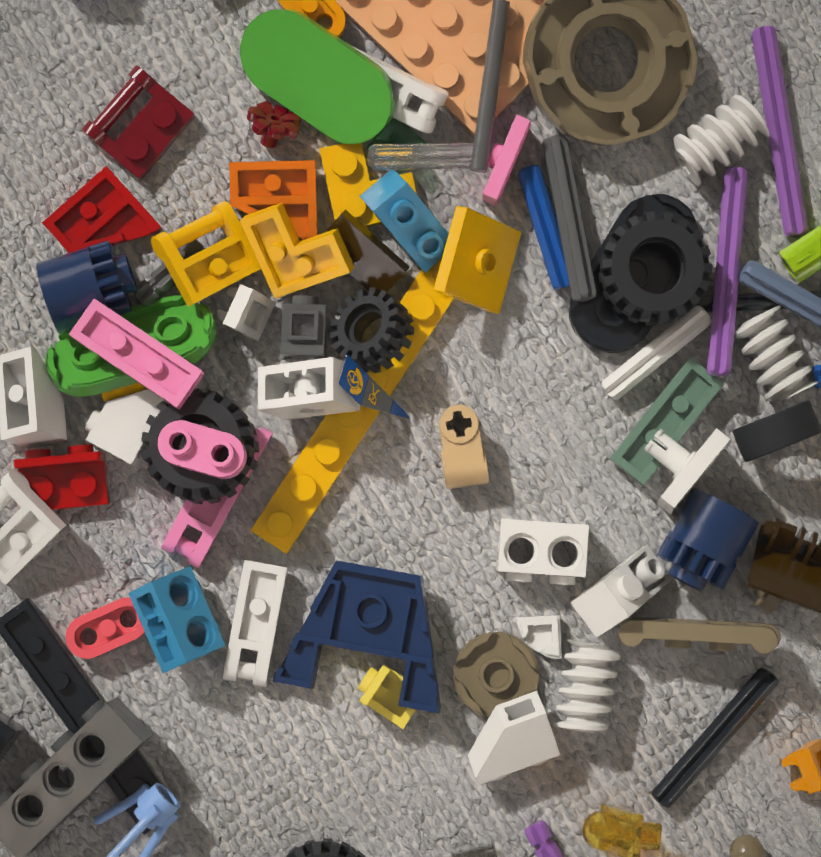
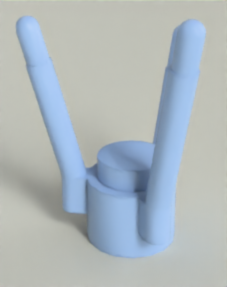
M144 783L134 794L96 816L94 823L100 825L137 803L138 805L134 813L139 822L106 857H120L146 828L154 829L158 826L139 856L151 857L169 826L179 817L176 811L181 805L175 795L160 783H155L151 788Z

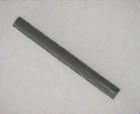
M493 0L470 167V170L473 172L487 173L510 7V2L506 0Z

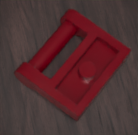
M136 65L128 74L130 77L128 82L92 123L89 120L81 131L137 179L142 181L196 116L148 73ZM144 89L152 98L120 136L113 141L106 133Z

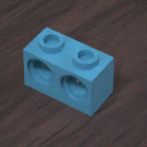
M393 168L359 196L425 273L442 259L449 233L409 184Z
M191 566L151 581L128 593L162 673L226 646L220 634L219 625L213 618L205 600L202 586L196 579Z

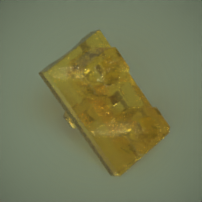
M601 804L600 811H595L588 815L583 823V838L592 848L605 850L621 857H640L641 849H660L662 825L658 822L644 821L643 814L615 805Z

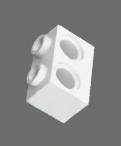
M500 519L497 571L506 572V581L532 582V574L549 575V584L575 585V577H586L589 525ZM517 538L526 539L533 548L532 557L524 564L512 561L508 553L510 543ZM561 541L570 543L576 551L574 562L567 567L557 565L552 558L554 546Z

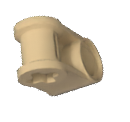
M454 405L447 408L443 412L439 423L443 449L441 457L446 489L489 483L485 449L481 442L479 422L475 412L465 405ZM454 412H461L462 418H470L471 427L464 429V436L456 437L455 430H447L446 422L453 420Z

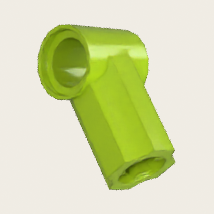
M821 225L778 252L783 265L797 284L821 270Z

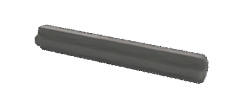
M554 135L543 140V150L571 298L574 301L583 302L595 298L597 289L568 139L563 135Z

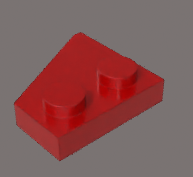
M107 166L42 222L68 253L108 240L114 246L155 235L163 230L158 222Z

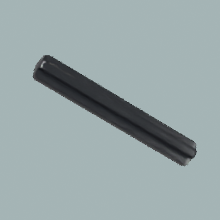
M763 667L754 673L652 790L651 795L657 802L667 809L673 806L779 683L777 677Z

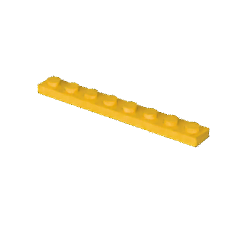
M441 260L426 273L421 269L400 301L408 309L407 312L412 315L414 321L410 323L414 327V335L406 336L412 342L409 349L402 347L400 350L405 356L400 361L393 357L391 361L394 366L388 370L381 365V372L373 373L369 370L367 373L389 396L392 395L454 300V298L433 290ZM360 406V411L325 415L250 531L285 554H288L381 411Z

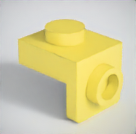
M383 664L379 671L371 667L357 687V689L364 693L359 702L369 706L404 729L416 710L398 706L404 676L386 664Z

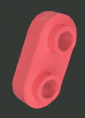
M125 597L74 619L67 628L65 638L69 650L74 655L84 659H91L142 637L145 631L130 597ZM127 610L133 611L137 616L136 624L133 627H127L122 622V615ZM87 628H91L97 633V640L92 645L86 644L82 639V634Z

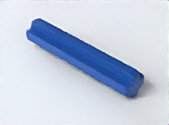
M530 165L518 171V179L552 287L555 290L569 287L556 216L541 168L538 165Z

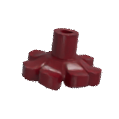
M269 101L257 103L256 107H250L247 113V120L253 122L251 130L257 135H262L260 143L267 148H275L278 140L283 139L284 136L295 139L300 131L299 126L302 118L293 112L288 113L289 109L283 106L275 105L273 109Z

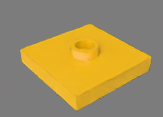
M456 206L433 290L488 313L500 314L522 232L468 207Z

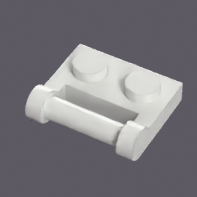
M10 470L1 479L0 511L12 499L21 506L0 528V580L4 585L8 584L66 526L30 488L28 480L17 470Z

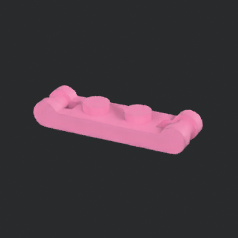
M261 427L260 430L255 428L257 434L254 435V438L259 443V452H254V459L256 461H259L273 436V432L264 427ZM222 447L216 450L215 460L218 459ZM250 469L246 476L248 478L250 477L253 470ZM239 484L235 488L237 494L231 498L224 495L220 497L221 502L211 504L208 501H203L202 504H195L186 500L165 537L161 549L170 554L174 552L188 558V564L199 569L244 486ZM189 525L203 532L197 543L183 536Z

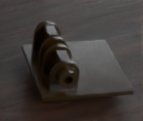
M776 518L775 521L766 519L764 525L761 524L747 586L821 613V539L817 545L818 533L813 532L809 540L806 541L804 540L806 528L801 527L795 537L797 526L783 522L779 518Z

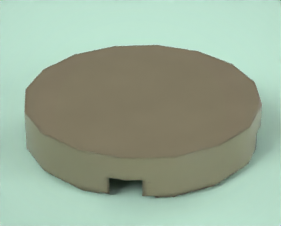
M501 631L483 633L469 640L458 653L453 668L454 686L462 702L474 713L485 717H490L496 705L536 691L539 682V666L531 648L518 637Z

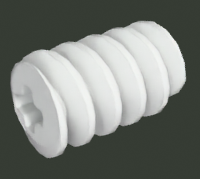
M740 95L731 97L729 100L730 108L726 105L718 106L715 109L716 118L712 115H705L701 119L702 128L695 124L689 126L687 129L688 138L682 134H678L673 138L674 154L686 175L697 186L702 184L698 172L701 169L711 177L716 174L713 165L714 160L719 161L725 167L730 165L727 151L731 150L739 157L743 156L744 152L741 145L743 140L756 147L758 145L755 135L756 131L759 130L768 138L770 136L767 125L760 113Z
M780 305L742 323V326L734 333L735 339L749 338V342L741 349L743 355H757L749 364V369H764L765 371L756 381L757 385H772L773 387L764 396L765 401L779 400L780 402L818 384V381H803L805 376L812 370L810 366L796 367L795 365L804 355L803 350H788V347L796 339L795 334H780L782 329L789 323L788 320H773L772 318L781 308Z
M567 639L569 643L578 647V651L566 653L564 659L575 665V669L564 670L561 673L562 677L572 682V686L559 688L558 690L559 694L569 699V703L556 705L555 710L566 716V721L555 722L553 726L586 733L607 730L609 724L597 716L598 714L611 712V705L602 701L601 697L614 695V688L604 683V680L617 677L618 672L606 664L607 662L620 660L621 655L609 648V646Z

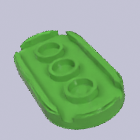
M277 9L264 12L252 20L246 28L241 40L240 57L247 77L257 88L335 141L345 144H358L380 135L390 124L395 111V97H393L392 83L388 74L377 63L305 14L293 9Z
M182 295L160 298L147 306L140 304L131 307V312L120 315L191 364L201 360L210 351L216 339V324L208 306L199 301L200 304L195 303L188 307ZM71 331L60 334L58 336L60 341L55 344L54 348L51 344L46 353V369L52 382L60 391L68 395L78 397L93 396L138 383L74 340L69 335Z

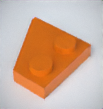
M316 160L229 162L230 205L251 214L282 202L299 238L305 240L318 235Z

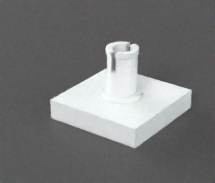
M717 428L697 452H688L668 436L663 429H660L653 439L666 450L662 449L653 440H650L644 448L646 453L648 452L674 473L672 476L674 481L661 495L657 503L670 515L730 441V438Z

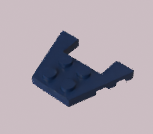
M336 560L310 607L311 612L300 632L296 633L289 647L291 649L284 662L277 668L273 682L314 689L321 649L324 644L406 660L398 706L440 713L441 704L423 576Z

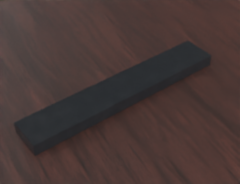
M26 598L0 617L1 637L68 730L70 729L75 734L86 723L81 718L82 715L98 700L101 699L104 703L105 701L30 598ZM90 735L88 740L90 750L95 755L103 756L105 752L103 741L97 736ZM139 749L106 780V783L119 801L134 794L144 783L149 785L150 788L155 783L164 785ZM137 803L126 809L136 824L139 822L134 813V810L138 807ZM146 828L142 833L145 835L152 829Z

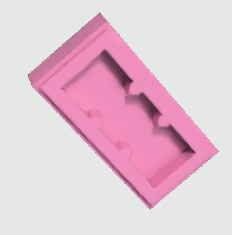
M516 114L504 145L495 143L488 163V167L493 169L483 192L482 201L494 206L499 204L530 131L531 123L529 119Z

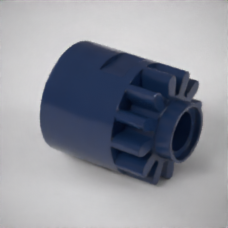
M109 240L36 263L42 294L59 334L73 329L93 299H96L118 315L132 311V303L128 294L138 291L135 277L127 255L116 256Z
M692 488L678 514L679 520L673 531L670 530L657 556L671 563L667 574L700 592L704 590L707 583L724 590L736 568L735 562L738 558H741L759 522L734 506L706 492Z

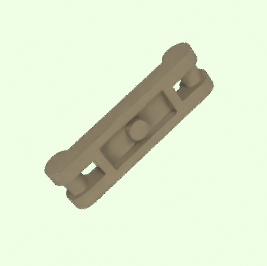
M640 616L632 617L624 622L618 632L621 642L630 647L637 646L646 639L665 640L664 646L669 648H691V641L708 642V649L719 651L735 650V644H752L754 650L762 654L772 652L781 640L780 630L770 623Z

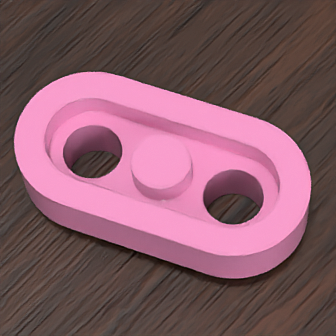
M183 420L173 421L161 430L158 437V449L166 461L174 466L219 479H230L237 476L243 470L247 461L245 446L234 435ZM179 435H185L187 440L185 447L175 450L173 448L174 438ZM221 447H227L229 450L228 458L223 462H216V450Z

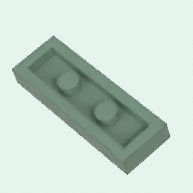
M689 357L610 456L609 460L643 486L661 464L652 455L644 451L646 445L650 440H653L662 449L666 450L653 439L660 429H663L668 436L678 443L724 383L717 377L709 375L707 369Z

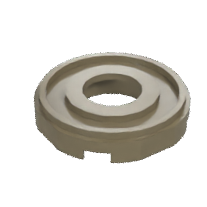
M545 0L531 20L523 47L524 68L534 103L541 114L565 135L593 145H617L654 134L661 130L678 114L677 110L683 103L689 88L693 87L697 70L698 56L686 12L677 0ZM611 27L622 31L631 39L636 49L637 66L634 76L626 86L615 92H601L590 88L581 80L576 69L575 54L578 44L588 32L596 28Z

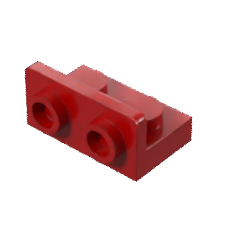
M93 444L68 446V454L51 456L50 449L24 451L25 459L13 460L14 469H18V472L25 476L30 488L51 510L110 505L106 456L101 451L94 452Z

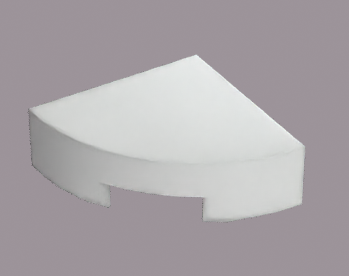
M560 615L516 617L519 633L530 648L543 656L562 659Z

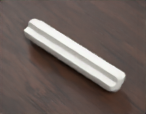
M699 305L693 307L688 313L604 379L602 387L613 400L620 399L712 323L711 317L703 307Z

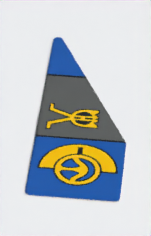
M346 355L338 384L360 406L409 419V415L349 355Z

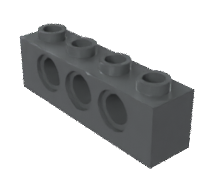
M118 697L106 704L101 699L98 700L82 715L81 718L86 723L75 734L69 729L52 744L51 748L55 752L52 757L45 763L38 759L23 772L20 778L25 783L15 793L8 788L0 795V841L15 857H26L32 853L153 736ZM90 735L97 736L103 741L105 746L103 756L95 755L90 750L88 745ZM60 765L66 766L72 771L74 775L73 785H66L59 779L58 768ZM29 795L36 796L42 802V815L35 814L30 810L28 806Z

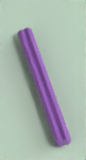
M762 26L754 29L752 41L765 121L770 134L768 139L783 231L785 236L794 237L805 234L808 231V223L777 33L774 26Z
M727 167L723 176L711 316L712 323L707 373L719 377L729 376L732 368L748 177L747 170L741 167Z

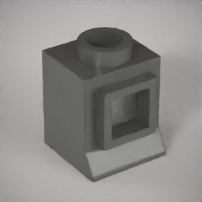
M296 295L292 296V303H282L280 347L282 358H291V356H315L316 359L325 358L327 306L318 304V297Z

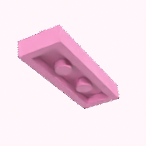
M96 299L92 300L69 333L74 340L178 410L181 409L204 376L202 370Z

